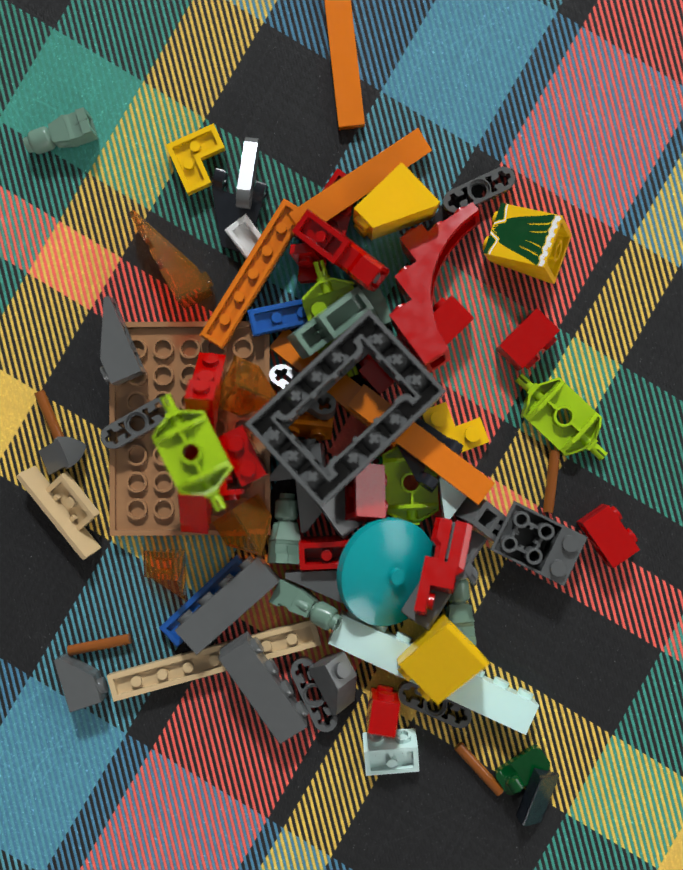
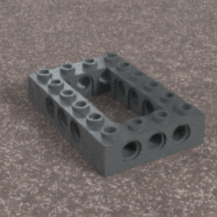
M367 310L247 421L245 425L321 507H324L446 393V390L370 310ZM369 354L405 394L395 399L393 405L379 418L376 417L373 423L361 435L354 437L352 443L338 456L335 455L328 465L324 467L288 427Z

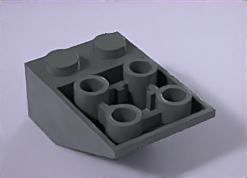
M513 501L490 550L564 586L588 537Z

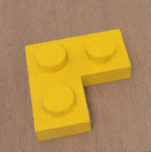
M214 123L165 145L188 196L212 186L202 161L226 151Z
M446 402L429 408L422 415L424 422L445 436L463 445L462 452L490 442L480 417L455 426Z

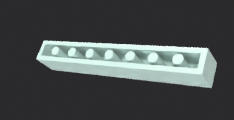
M341 610L339 615L342 616V621L335 631L332 630L328 638V644L405 679L397 670L400 667L397 658L413 643L411 642L412 638L399 631L396 634L387 631V626L368 624L354 616L349 610L348 612ZM483 670L447 697V699L524 735L527 734L539 707V704L533 698V693L520 687L518 691L508 687L510 683L500 677L495 676L494 679L484 676L485 671ZM413 679L410 680V682L418 685Z

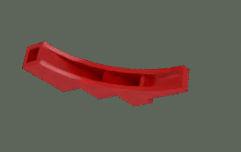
M473 202L466 207H460L446 220L437 222L429 231L421 224L416 228L409 229L399 238L402 251L412 265L403 267L394 277L397 288L408 302L398 305L389 314V317L396 332L415 358L429 373L451 360L449 348L441 337L434 320V290L441 267L451 250L467 233L480 224L479 209Z
M199 352L193 378L189 379L184 397L185 410L206 412V416L216 434L220 395L226 367V355ZM194 444L186 446L184 457L188 461L196 460L199 456L198 447ZM178 492L181 532L208 534L212 518V503L209 497L206 498L205 495H183Z

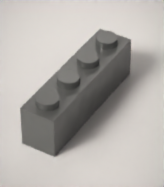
M259 554L254 559L251 555L248 556L238 566L241 570L236 575L232 576L229 573L218 583L221 588L214 594L210 591L198 601L200 606L193 613L189 609L178 618L177 621L180 624L175 629V632L196 655L279 583L280 577Z
M247 631L220 649L219 660L279 744L307 728V715L309 713L305 704L301 700L297 701L293 696L294 691L290 683L286 679L283 681L279 676V669L276 663L271 658H266L263 653L264 648L257 637L252 638Z

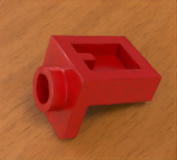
M307 243L291 244L290 255L299 266L298 281L300 283H316L318 278L313 263L324 259L326 267L327 259Z
M232 470L219 488V493L224 497V501L240 500V494L246 493V488L230 489L229 484H234V473Z

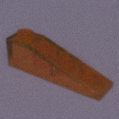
M134 210L130 211V216L145 243L150 246L151 249L149 251L158 266L162 268L160 272L177 302L187 310L213 295L210 287L214 284L207 272L201 273L196 265Z

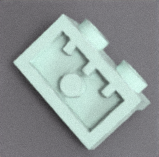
M414 728L396 729L395 738L368 734L367 732L362 733L366 776L419 772L418 743Z

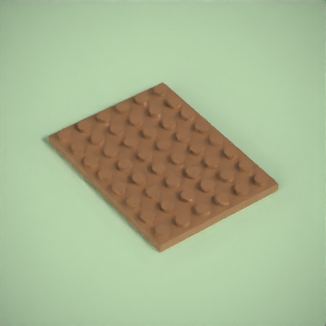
M208 321L125 322L146 374L118 386L111 384L109 381V424L156 398L165 397L167 394H171L179 410H185L184 397L189 379L193 378L198 355L201 352L226 355L216 436L219 437L241 425L246 426L245 423L271 400L269 378L270 334L253 338L249 321H241L226 347L222 350L199 336ZM160 403L157 405L158 410L154 413H148V409L144 411L150 417L151 425L155 423L152 417L156 415L165 417V409ZM135 416L131 420V427L135 431H141L145 426V420L141 416ZM124 423L121 424L124 427L122 431H110L109 441L118 443V436L127 433L128 437L131 436L125 429ZM246 426L269 474L242 487L233 470L234 484H229L230 489L246 488V493L240 494V500L224 501L227 507L218 512H215L212 505L208 534L181 532L178 490L152 439L157 428L121 448H109L110 536L271 535V452Z

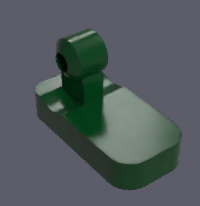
M531 745L495 769L494 774L506 794L513 795L521 792L528 785L534 768L548 771L550 762L539 746Z

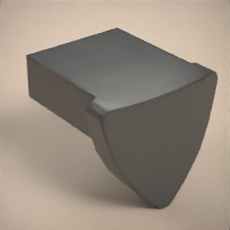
M60 436L56 437L53 443L39 450L48 474L51 475L75 465L85 452V443L71 437Z

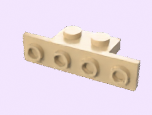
M36 466L24 470L16 476L81 559L84 560L101 549V546L85 528L100 512L68 472L60 474L51 484Z

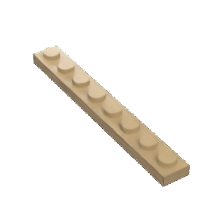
M310 619L251 634L252 638L257 637L264 648L263 653L267 659L321 645L317 625L313 624ZM233 640L207 646L197 655L193 651L109 673L107 679L113 702L227 671L219 660L220 649Z

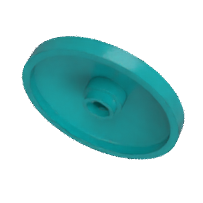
M395 517L377 519L360 528L344 547L337 567V588L345 607L363 622L374 626H390L408 619L401 612V609L420 582L425 556L434 557L435 553L432 542L427 534L417 525Z

